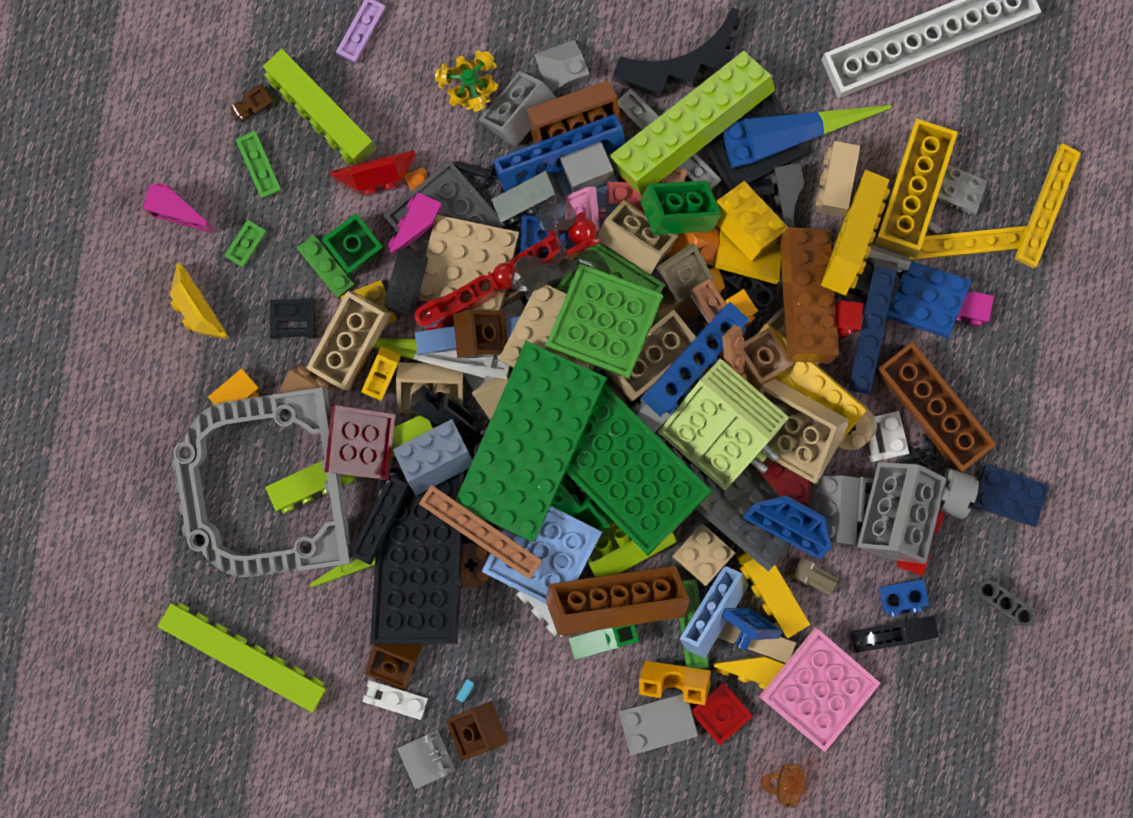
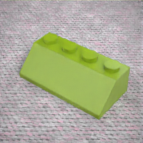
M611 521L609 527L602 530L587 563L595 577L615 575L677 541L673 533H671L647 556L614 521Z

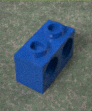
M924 579L878 587L882 613H888L889 617L902 615L901 610L910 609L911 613L924 611V606H929ZM913 590L917 591L920 596L917 603H913L909 599V594ZM891 594L896 595L898 598V603L894 607L890 606L887 602L888 596Z

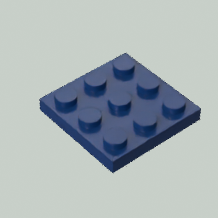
M911 261L909 270L904 271L901 278L902 282L889 306L887 319L949 339L972 280Z

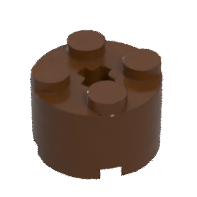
M476 543L463 544L461 585L468 588L480 587L491 578V576L482 572L490 552ZM471 559L474 563L478 564L477 567H474L473 572L466 568V564H469Z

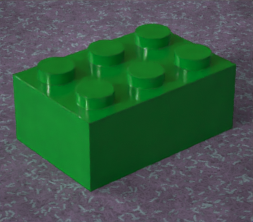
M707 181L648 184L640 199L653 235L710 232L714 230L722 215Z

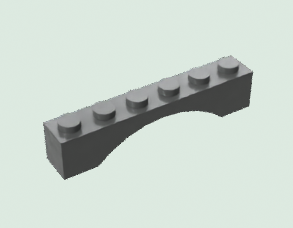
M801 163L775 167L774 174H770V179L777 191V195H774L775 208L780 209L781 216L779 218L788 227L793 228L795 204L804 186Z

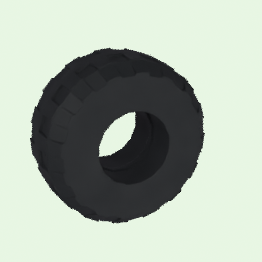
M408 248L398 250L384 303L388 311L401 315L414 313L428 257L424 253Z

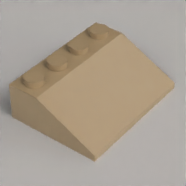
M773 379L761 386L760 393L789 418L767 445L779 455L776 462L816 484L840 444L849 420L784 383Z

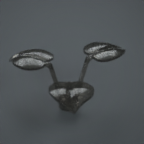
M554 194L542 204L538 213V222L542 230L545 232H555L560 252L555 254L553 264H542L541 260L534 255L520 258L513 268L510 286L517 291H533L542 288L550 278L549 272L545 269L546 267L553 270L557 268L559 272L564 274L572 271L573 278L579 264L610 275L606 261L598 252L584 250L580 253L578 260H573L569 253L565 252L559 230H568L574 224L575 211L572 205L560 194Z

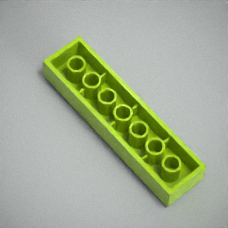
M745 51L741 52L612 153L610 159L614 170L642 196L648 184L660 182L773 93L775 88L772 75Z

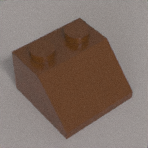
M467 310L453 314L457 358H482L501 355L507 343L504 311Z
M374 645L364 674L405 691L423 645Z
M492 701L446 719L462 761L508 743Z

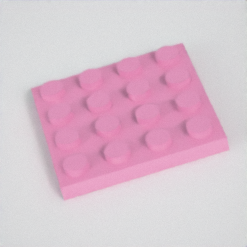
M814 628L759 697L822 751L826 752L881 683L819 629Z

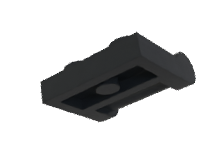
M270 300V338L308 337V339H315V300ZM278 322H307V328L278 329Z

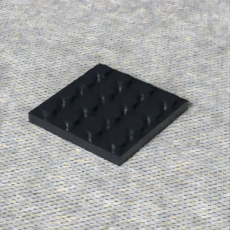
M771 93L736 122L743 119L782 116L786 114L775 94ZM722 133L704 146L728 192L743 181L750 184L773 172L775 167L784 166L807 153L803 145L799 144L756 163L731 168Z

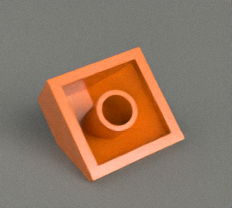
M717 225L710 232L677 234L678 237L667 256L672 257L694 243L706 265L714 266L719 246Z

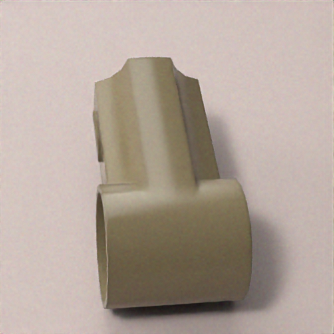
M803 557L800 558L791 575L792 578L802 581L807 586L811 585L827 595L832 593L838 582V578L818 568V565Z

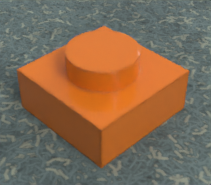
M424 167L405 175L411 191L429 178Z

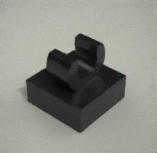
M770 178L756 180L749 184L759 197L766 195L767 201L771 202L772 197L770 194L775 193L774 185Z

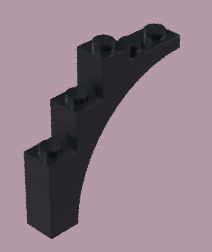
M732 7L719 30L706 43L683 56L664 61H639L620 56L612 75V81L657 98H661L662 93L667 94L671 83L667 81L668 79L692 88L694 82L699 83L703 71L699 69L714 74L731 61L733 53L727 50H730L734 40L733 37H730L733 29L738 30L742 19L738 17L740 10Z

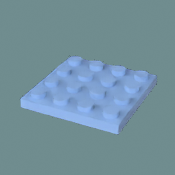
M551 506L535 542L504 528L502 530L503 534L543 560L530 580L491 553L482 572L546 603L549 584L578 580L602 531Z

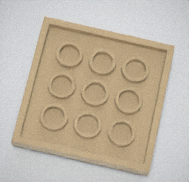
M436 215L426 252L428 261L418 301L428 303L431 300L444 297L482 275H488L489 271L492 273L498 264L510 262V259L514 260L521 234L516 231ZM491 282L483 285V292L490 290ZM502 290L503 292L501 293L498 291L494 298L473 310L501 311L506 290ZM466 294L463 302H469L472 299V294Z
M538 281L498 360L514 368L525 341H529L592 371L595 368L592 364L546 347L567 294Z

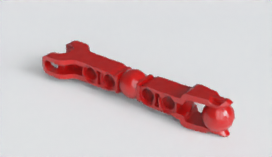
M580 212L572 219H567L553 226L548 231L549 236L518 254L514 260L510 259V262L500 263L494 268L492 273L489 271L488 275H482L448 295L431 300L419 307L415 312V321L426 330L451 326L454 323L453 314L473 310L494 298L498 291L501 293L503 292L502 290L514 288L518 284L519 279L524 280L523 277L532 276L562 259L569 262L586 252L588 248L598 245L601 239L596 238V225L592 220L585 218L586 212ZM569 230L570 239L577 245L563 251L562 244L558 242L557 238ZM548 249L549 255L541 259L539 257L541 251ZM529 260V267L525 270H521V263L523 261ZM491 282L490 290L483 292V285ZM468 293H471L472 299L469 302L464 303V296ZM424 312H428V313L423 317V320H422V319H421L422 314H423Z

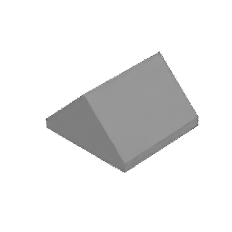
M601 142L560 157L572 193L586 187L597 188L607 184V181H614L613 168Z

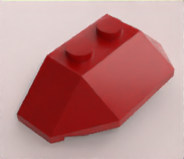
M415 150L333 170L330 171L333 180L355 193L371 196L376 194V190L384 188L385 191L396 189L397 185L401 184L404 180L405 175L409 172L417 157Z

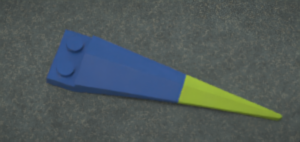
M892 105L752 118L734 122L722 132L731 168L756 163L821 135L890 109Z

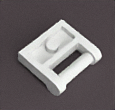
M899 411L875 416L876 423H879L885 453L879 452L876 436L874 435L868 442L871 456H869L870 462L909 454Z

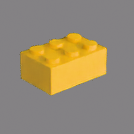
M745 181L716 201L722 214L716 225L751 262L780 240V236L788 228Z

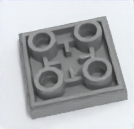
M873 243L871 245L868 244L871 247L867 257L869 262L875 264L876 259L898 263L897 272L909 270L911 264L910 256L874 245Z

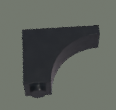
M934 615L850 631L855 653L907 645L939 637Z

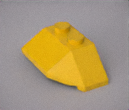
M181 262L178 263L170 291L173 301L170 303L177 313L181 312L184 316L182 322L187 330H193V332L200 335L224 340L229 339L230 337L184 265Z

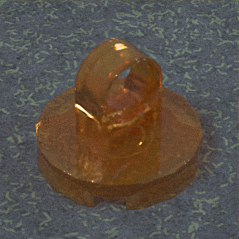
M786 763L780 772H771L762 778L761 784L763 789L767 793L776 794L782 807L795 808L800 803L797 798L799 794H803L805 786L804 771L799 770L800 764ZM770 777H774L777 781L775 789L769 785Z

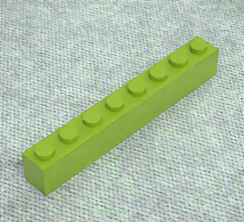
M419 415L394 427L390 465L395 463L394 459L396 458L393 449L432 430L433 427L430 420ZM322 461L266 486V491L275 511L278 513L282 511L283 514L293 511L295 509L294 505L300 502L305 505L314 501L315 495L320 493L327 495L325 489V481H328L327 473L323 471ZM340 475L343 486L355 481V476Z
M178 602L177 605L170 603L157 627L312 713L316 711L328 689L323 686L325 684L324 681L314 676L312 680L304 676V670L293 666L291 669L285 665L286 661L276 655L273 658L266 655L267 650L255 644L253 648L246 644L247 639L241 635L236 634L232 636L227 633L228 628L216 623L214 626L208 623L209 618L199 612L196 615L188 612L190 607L181 602Z

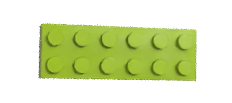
M282 48L263 65L266 72L264 76L267 78V82L275 90L278 87L280 88L279 91L282 97L290 105L292 103L295 104L294 107L304 120L310 119L309 122L312 124V128L319 135L325 134L326 142L334 150H340L341 157L349 166L363 163L376 150L372 140Z

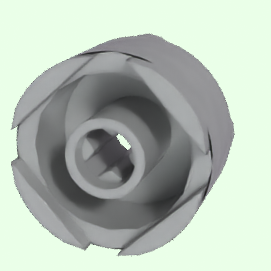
M949 468L944 476L947 479L939 511L964 519L971 511V509L967 508L970 502H975L979 481L976 480V477Z

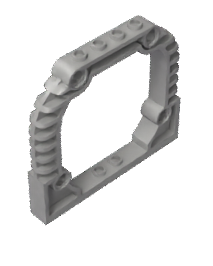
M327 386L227 401L212 405L201 412L192 422L186 433L185 442L178 443L175 446L172 468L177 474L175 487L181 499L179 512L184 518V524L182 525L183 535L187 537L188 546L192 550L202 551L205 558L220 571L237 577H254L344 565L354 561L350 555L352 546L340 474L327 473L328 481H325L326 493L330 494L334 520L325 522L315 536L307 534L300 537L295 542L293 548L259 553H237L222 545L218 528L207 521L199 466L204 463L207 457L206 439L219 427L231 423L274 418L275 422L280 426L286 427L297 423L311 434L320 433L324 453L322 469L325 472L331 415ZM285 409L291 412V419L289 421H286L282 416ZM186 446L191 450L189 458L183 454V449ZM198 534H201V535L204 536V538H205V543H204V545H201V544L198 543V541H197V535H198ZM304 541L310 542L312 546L311 552L303 549Z

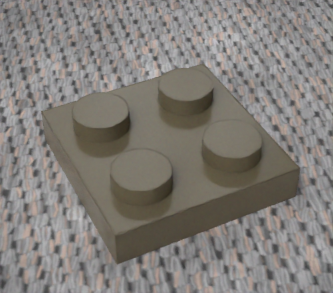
M694 243L656 266L676 303H680L691 296L689 291L707 279H710L711 282L714 281L700 251Z

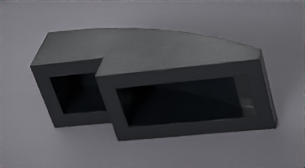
M424 385L412 393L410 409L420 416L438 425L452 419L458 431L472 434L476 432L477 416L447 393L439 397Z

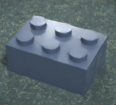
M452 419L393 449L406 480L415 495L428 490L431 485L436 486L469 469L473 461Z

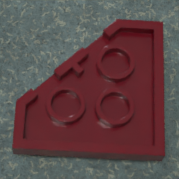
M766 457L762 463L768 469L765 473H760L779 496H788L801 504H809L811 481Z

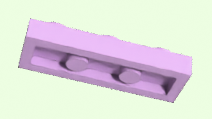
M364 0L336 53L356 64L381 19L386 6L375 0Z

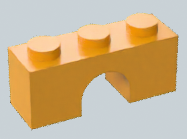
M645 661L639 678V695L661 698L666 689L678 688L683 691V702L705 705L710 689L711 671Z

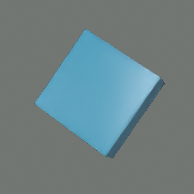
M467 679L456 699L462 703L465 702L475 685L474 682Z

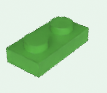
M247 220L224 256L244 269L267 231Z

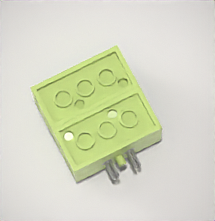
M720 358L692 389L658 433L726 491L749 463L760 472L765 473L768 467L762 462L766 457L769 456L773 461L778 459L779 455L767 443L789 417Z

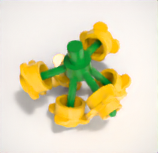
M477 50L474 61H468L464 56H458L456 58V65L453 68H448L446 63H442L441 68L437 69L435 73V80L439 82L438 86L440 89H443L444 85H451L453 79H461L462 86L448 89L447 93L450 95L449 103L452 106L463 105L466 107V110L473 108L474 112H481L482 109L486 108L485 103L491 101L488 99L489 95L498 89V84L492 80V75L486 74L477 79L476 73L479 70L488 71L489 68L495 69L497 67L493 62L494 57L487 51L480 52ZM466 86L470 87L471 93L473 95V97L470 99H468L469 91L466 89Z

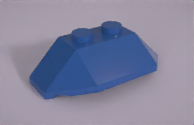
M788 496L754 503L743 516L745 520L819 560L831 549L825 516Z

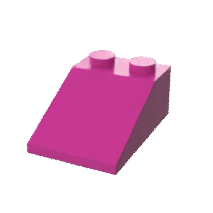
M157 182V185H149L142 208L149 216L213 234L214 229L208 222L182 200L174 190L170 189L169 185Z

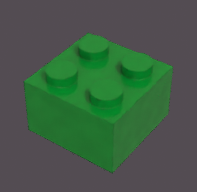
M357 213L322 238L323 243L350 278L385 252L382 245Z

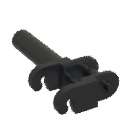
M459 161L455 163V167L459 171L485 178L482 188H486V183L490 178L499 180L498 176L492 175L493 171H496L494 162L489 166L491 168L490 172ZM501 186L500 193L502 194L504 190Z
M923 434L922 436L927 443L926 448L915 452L911 448V444L907 443L911 453L894 463L910 464L918 458V465L921 464L925 467V462L932 458L937 460V453L933 452L934 446L927 439V435ZM928 450L930 455L922 459L920 454Z

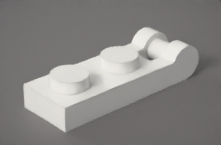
M371 680L368 681L367 687L369 688L367 694L363 696L362 702L419 720L422 719L428 698ZM377 690L383 692L381 700L375 698Z

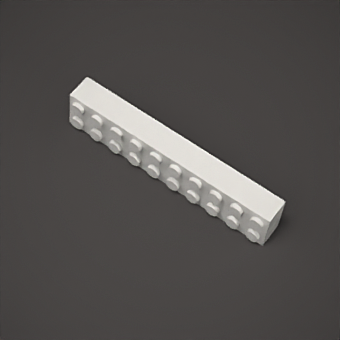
M955 0L826 52L823 55L822 62L838 99L1035 20L1041 13V10L1036 0Z

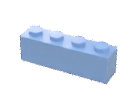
M724 565L680 637L687 651L704 659L706 658L728 621L722 617L725 609L736 608L749 587L743 573Z

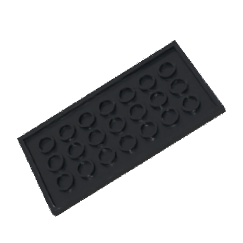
M390 469L389 476L408 484L402 469ZM467 470L443 481L435 487L456 500L467 475ZM380 480L379 496L387 480ZM410 488L375 556L370 644L458 645L464 534L419 504L428 490L415 495L412 488Z

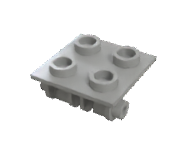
M947 165L937 202L947 205L951 203L949 206L951 208L954 204L957 205L956 210L961 207L960 210L967 212L969 215L971 213L975 214L978 211L987 180Z
M438 730L397 748L415 789L456 771Z

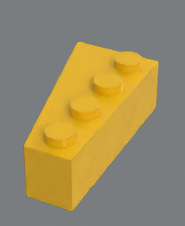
M745 551L736 556L742 566L740 568L741 572L753 584L751 586L752 591L757 598L761 597L764 602L762 607L768 617L772 615L775 620L773 624L782 630L783 635L787 639L810 625L775 565L767 571Z

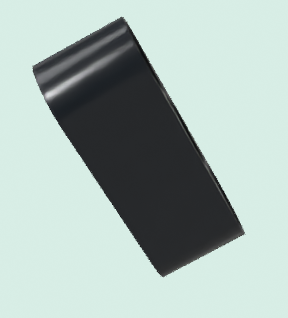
M719 269L723 282L736 293L743 290L740 287L741 281L750 282L751 289L745 290V292L757 309L765 310L770 307L773 302V293L757 279L734 273L732 277H727L723 274V270ZM765 294L768 297V303H759L757 296Z

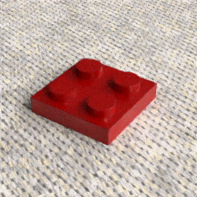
M724 682L707 696L705 705L698 704L691 710L693 716L719 746L753 717Z

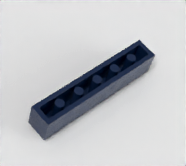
M876 259L849 391L868 395L871 393L898 267L896 262Z

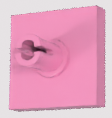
M586 187L563 197L565 220L572 219L580 212H586L585 218L592 220L596 225L597 231L600 230L599 221H605L606 214L601 213H605L606 209L604 207L598 208L596 187ZM569 230L567 231V239H570Z

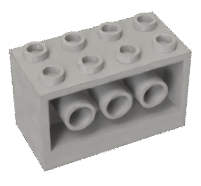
M878 462L857 547L885 560L926 564L947 478L921 465Z

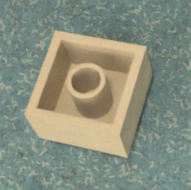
M702 523L676 551L672 558L705 587L735 552Z

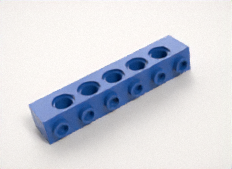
M616 114L498 157L493 159L498 179L505 192L544 171L556 173L564 170L560 157L601 142L605 152L609 153L619 149L626 142L623 128Z
M731 302L726 304L641 399L658 416L661 417L666 412L670 415L678 407L676 401L680 397L684 399L692 391L690 386L693 382L698 383L706 374L704 370L707 367L711 369L720 359L717 356L721 351L723 352L722 336L725 334L722 332L721 326L727 331L733 325L742 327L743 334L746 330L744 325L749 319ZM707 341L713 344L714 349L708 346ZM694 356L700 360V364L694 361ZM680 371L686 375L687 380L680 376ZM666 387L672 390L673 395L668 394Z

